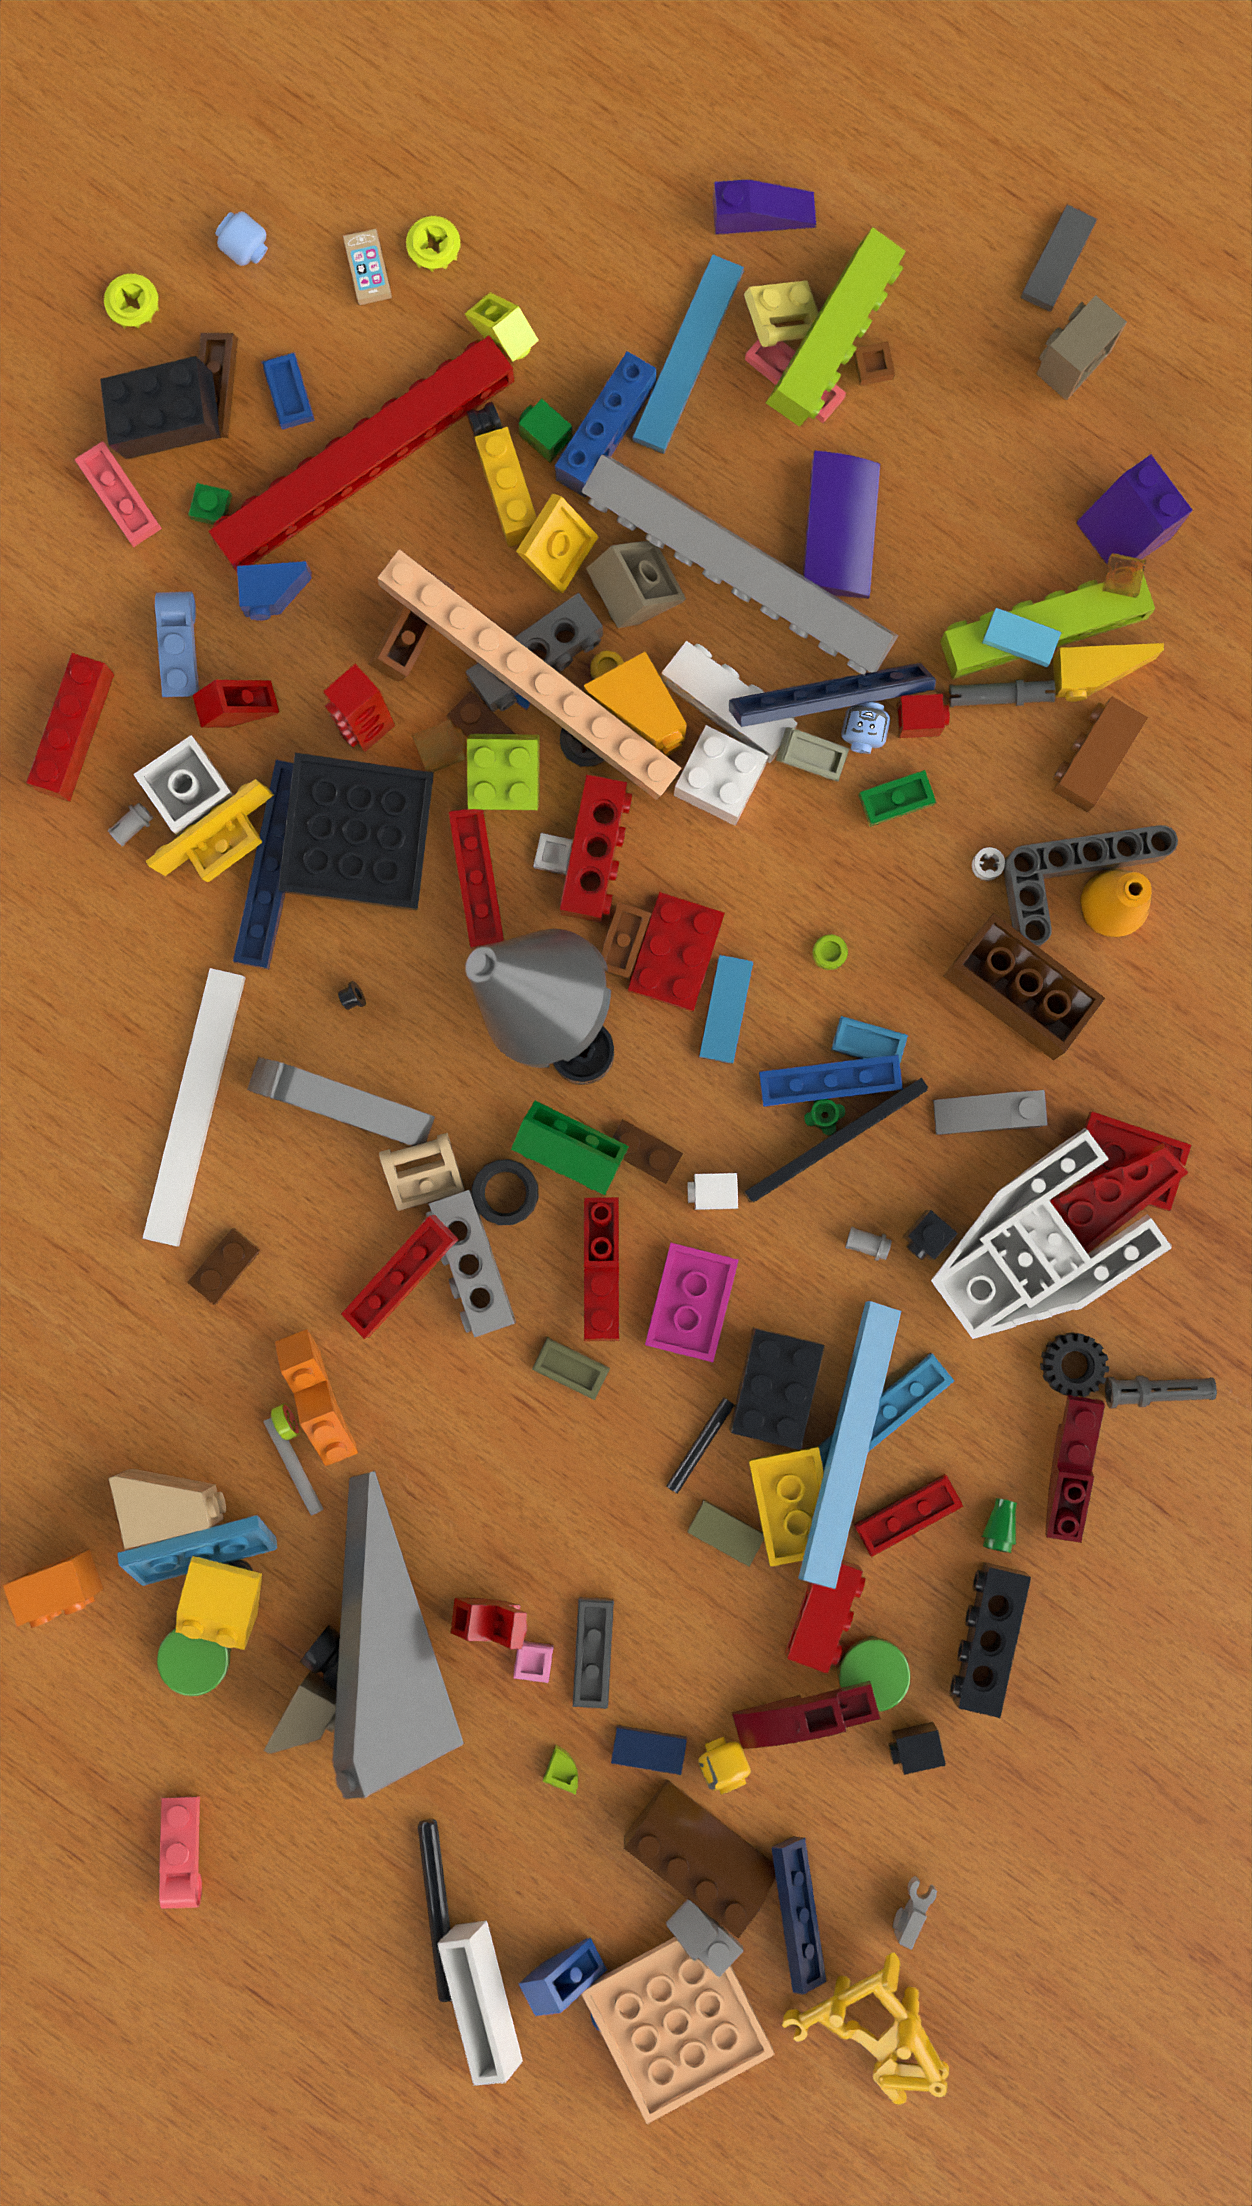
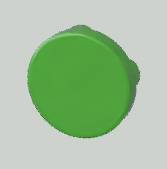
M175 1628L165 1637L158 1651L157 1665L160 1676L170 1689L186 1696L203 1695L219 1685L227 1674L230 1665L231 1648H226L218 1643L200 1638H188L181 1633H177Z
M869 1636L851 1645L842 1656L837 1671L841 1688L871 1681L879 1712L897 1705L904 1698L910 1684V1668L903 1653L893 1643L875 1636Z

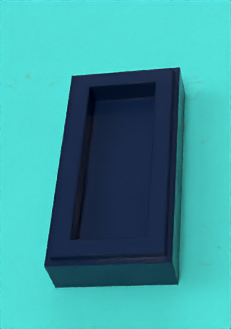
M617 1725L611 1763L681 1775L687 1737Z

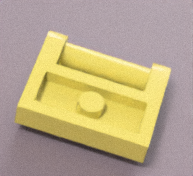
M807 280L749 287L744 293L760 344L763 347L775 346L777 342L804 339L818 315ZM804 321V324L784 327L772 325L773 323Z

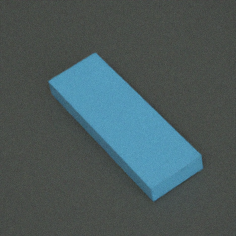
M719 955L699 1058L730 1064L734 1063L753 961Z

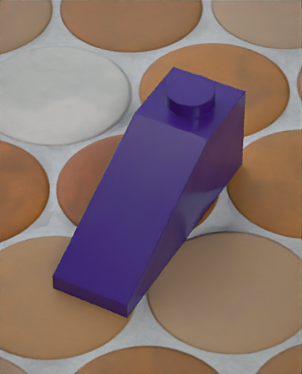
M749 179L714 182L713 212L715 235L816 228L814 192Z

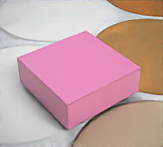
M523 1641V1649H517L513 1678L548 1683L554 1645Z

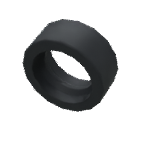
M511 1159L496 1160L485 1165L476 1175L472 1185V1199L477 1212L487 1221L497 1225H515L525 1220L534 1211L539 1199L538 1184L533 1173L523 1164ZM500 1172L516 1174L522 1179L526 1187L524 1203L518 1210L511 1213H500L493 1210L485 1198L487 1182Z

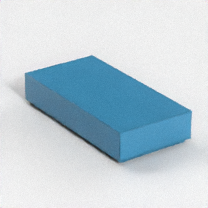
M841 1016L831 1051L859 1059L899 1055V1062L901 1063L908 1035Z

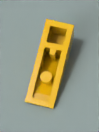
M1164 643L1059 648L1053 656L1055 698L1066 697V701L1069 702L1087 699V696L1096 693L1155 660L1163 652Z

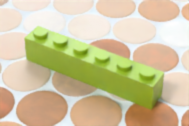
M871 228L856 248L766 404L799 427L808 417L814 419L825 403L821 396L825 390L830 392L841 376L837 372L841 363L846 365L857 348L852 344L856 336L861 338L872 322L868 318L871 310L876 312L887 297L888 293L883 291L887 283L892 285L901 273L903 267L899 262L906 252L904 249L875 228Z
M1124 570L1112 575L1109 581L1098 584L1097 580H1092L1077 587L1078 590L1066 594L1065 590H1060L1047 595L1044 601L1033 604L1032 600L1018 603L1012 607L1013 610L1009 611V613L1060 631L1061 635L1056 647L1147 620L1155 610V606L1143 571L1131 574L1130 570ZM994 611L982 615L980 621L967 624V621L963 620L947 627V631L944 632L940 643L952 679L1021 659V657L982 643Z

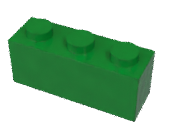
M535 1100L521 1123L511 1150L554 1170L558 1174L579 1182L591 1190L606 1195L629 1146Z

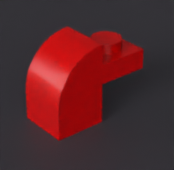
M455 1598L450 1633L466 1641H493L509 1649H523V1641L527 1633V1613L520 1610L521 1605L512 1602L485 1598Z

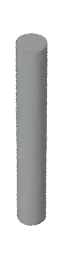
M271 1418L263 1421L310 1515L312 1516L323 1510V1507L289 1440L286 1441L280 1437Z

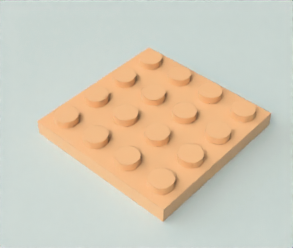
M676 1937L599 1977L582 1993L647 2124L775 2055L731 1965L718 1977L699 1958L694 1961Z

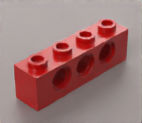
M356 663L323 691L328 701L324 707L330 713L329 716L335 722L340 735L352 748L358 745L366 752L395 727V723L380 690Z
M586 774L560 905V914L562 916L601 923L603 914H610L613 894H607L609 881H616L620 862L614 860L616 847H623L626 827H622L620 824L622 814H629L633 796V794L627 793V782ZM600 809H608L613 813L614 817L610 822L602 824L595 820L594 815ZM600 842L604 844L607 848L606 853L601 857H592L587 851L592 843ZM587 876H595L601 883L598 889L586 891L581 887V881Z

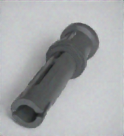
M1136 1376L1132 1380H1116L1114 1377H1107L1105 1381V1398L1110 1409L1125 1404H1137L1138 1407H1146L1150 1402L1215 1400L1217 1395L1216 1382L1213 1377L1207 1379L1149 1381L1144 1376ZM1178 1389H1191V1390H1181V1391H1167V1390H1178Z

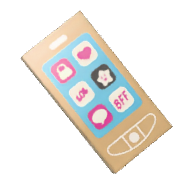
M372 229L343 236L359 305L392 298L377 230Z

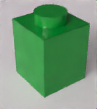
M542 398L535 406L529 405L519 418L520 437L550 463L573 438L572 425Z

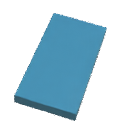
M256 1515L119 1552L117 1556L119 1566L139 1584L144 1586L187 1574L192 1556L226 1564L274 1551L278 1547L276 1536Z

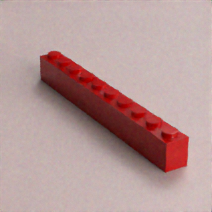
M489 335L483 340L477 339L471 342L465 348L464 353L454 360L448 359L441 363L436 372L430 377L415 381L407 393L398 399L392 398L388 400L377 414L371 418L365 417L354 425L353 430L344 437L332 439L326 445L325 450L315 457L310 456L302 460L294 472L288 476L276 478L270 484L268 490L259 496L254 495L246 499L241 505V509L231 516L225 515L219 518L214 523L213 528L208 531L238 574L237 566L255 564L467 415L466 411L475 410L515 382L513 367Z

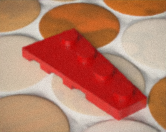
M1163 1143L1057 1194L1049 1201L1088 1254L1188 1174V1171Z

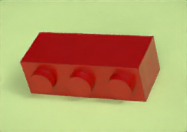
M842 1560L835 1589L811 1582L808 1583L785 1649V1655L788 1660L827 1674L831 1665H837L842 1652V1645L838 1644L842 1631H849L854 1617V1611L850 1610L854 1597L860 1598L865 1586L866 1578L862 1577L863 1571L860 1566Z

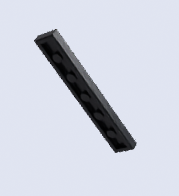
M922 1078L918 1079L743 1192L749 1203L756 1202L928 1091V1086Z

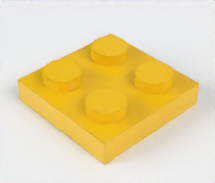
M552 494L516 552L554 591L563 594L598 539V535L562 496Z

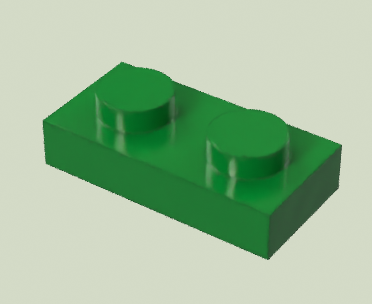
M925 770L859 793V798L870 827L936 804V799Z

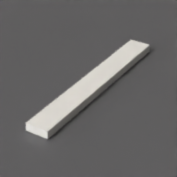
M212 968L209 969L143 1239L172 1246H179L246 978L242 975Z

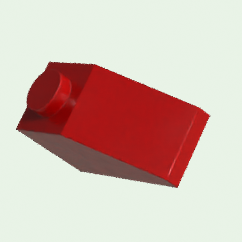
M214 680L192 695L201 728H230L280 713L271 680Z

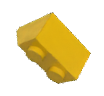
M192 1556L177 1609L176 1632L191 1639L200 1638L218 1643L226 1648L235 1647L245 1650L258 1616L262 1574Z

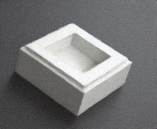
M541 833L533 866L534 869L567 875L573 840Z

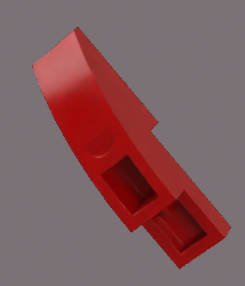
M619 1197L584 1198V1341H619Z

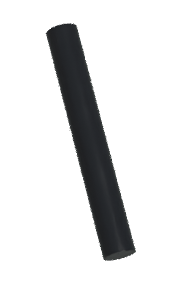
M723 1397L666 1485L673 1492L679 1493L734 1408L735 1404Z

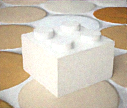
M706 725L675 786L674 796L736 826L766 766L768 755Z
M192 735L133 774L170 829L177 836H180L186 827L196 824L207 816L213 807L224 803L234 795Z

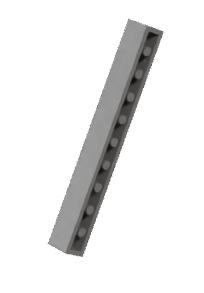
M601 454L582 490V493L590 497L588 503L604 513L610 509L619 515L616 521L633 531L638 527L647 532L646 540L662 549L665 544L676 551L674 557L688 566H692L693 562L703 567L704 571L702 574L717 584H720L722 580L733 586L731 592L746 602H749L751 598L762 604L760 611L775 620H778L780 616L791 622L790 630L804 638H807L809 634L820 640L818 647L832 656H836L838 652L849 659L847 665L863 675H865L867 670L871 673L877 672L899 635L614 458Z

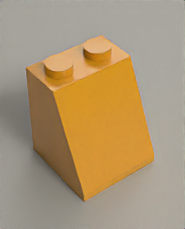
M646 652L637 655L584 685L585 694L665 756H669L682 748L681 743L685 741L687 724Z

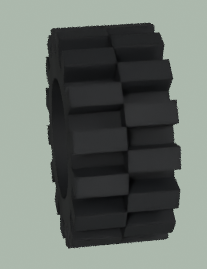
M1079 1333L1058 1335L1054 1337L1055 1340L1053 1342L1049 1341L1046 1345L1048 1347L1046 1352H1042L1041 1355L1043 1363H1040V1368L1045 1374L1042 1376L1050 1384L1049 1386L1061 1394L1081 1397L1089 1396L1090 1392L1095 1393L1098 1391L1099 1384H1104L1106 1378H1104L1105 1372L1109 1373V1366H1106L1108 1356L1103 1353L1102 1350L1104 1348L1102 1345L1096 1343L1092 1337ZM1072 1351L1082 1353L1087 1360L1086 1372L1076 1379L1067 1377L1062 1370L1064 1356Z

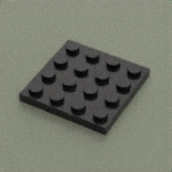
M295 753L278 892L417 911L434 772Z

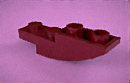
M1067 1395L1062 1424L1059 1423L1052 1460L1046 1514V1538L1082 1542L1094 1482L1092 1469L1105 1409L1103 1400Z
M871 1681L801 1698V1695L732 1712L742 1749L772 1747L819 1739L847 1732L846 1728L881 1719Z

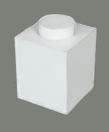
M737 1173L694 1174V1182H687L688 1203H694L695 1210L738 1209Z

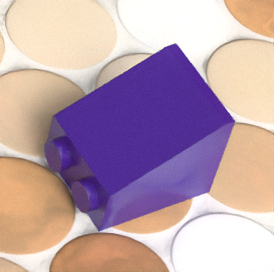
M1150 454L1123 473L1076 524L1113 574L1128 570L1169 541L1193 510Z

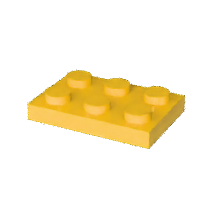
M818 1446L748 1459L770 1567L803 1560L824 1474Z

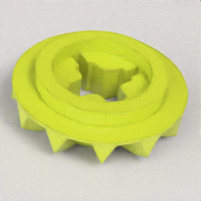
M428 216L418 220L412 225L406 238L409 257L412 258L419 268L422 266L428 268L431 272L437 268L446 269L449 263L457 260V254L461 248L460 236L456 227L447 219L439 216ZM428 234L435 242H440V253L437 254L432 248L426 249L429 246Z
M124 274L114 279L107 287L104 295V306L113 322L115 321L124 328L134 326L139 329L141 324L147 321L152 322V316L155 311H159V295L155 286L146 277L139 274ZM123 294H126L128 297L130 296L132 299L138 297L137 301L140 309L138 310L132 306L126 308L128 304Z

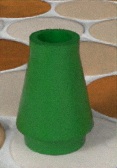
M996 1498L995 1506L981 1536L984 1538L983 1547L1011 1553L1012 1545H1016V1502Z

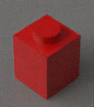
M943 694L901 696L897 703L899 738L940 736L950 721L949 705H943Z

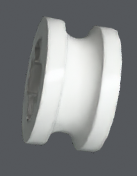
M984 848L973 858L972 871L980 880H993L1004 870L1005 858L996 848ZM983 857L986 860L990 857L994 858L996 863L993 867H997L996 871L994 872L991 869H988L986 872L983 871L980 866L984 862L980 861V858Z

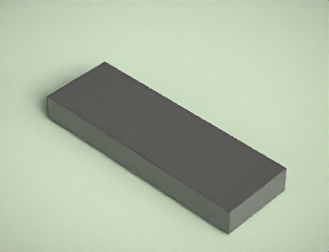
M1066 205L1021 295L1022 299L1049 312L1052 311L1097 221L1096 218L1070 205Z
M579 1597L573 1707L608 1709L614 1599Z

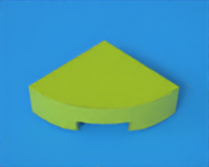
M555 1745L543 1777V1782L576 1794L578 1788L576 1764L567 1751Z

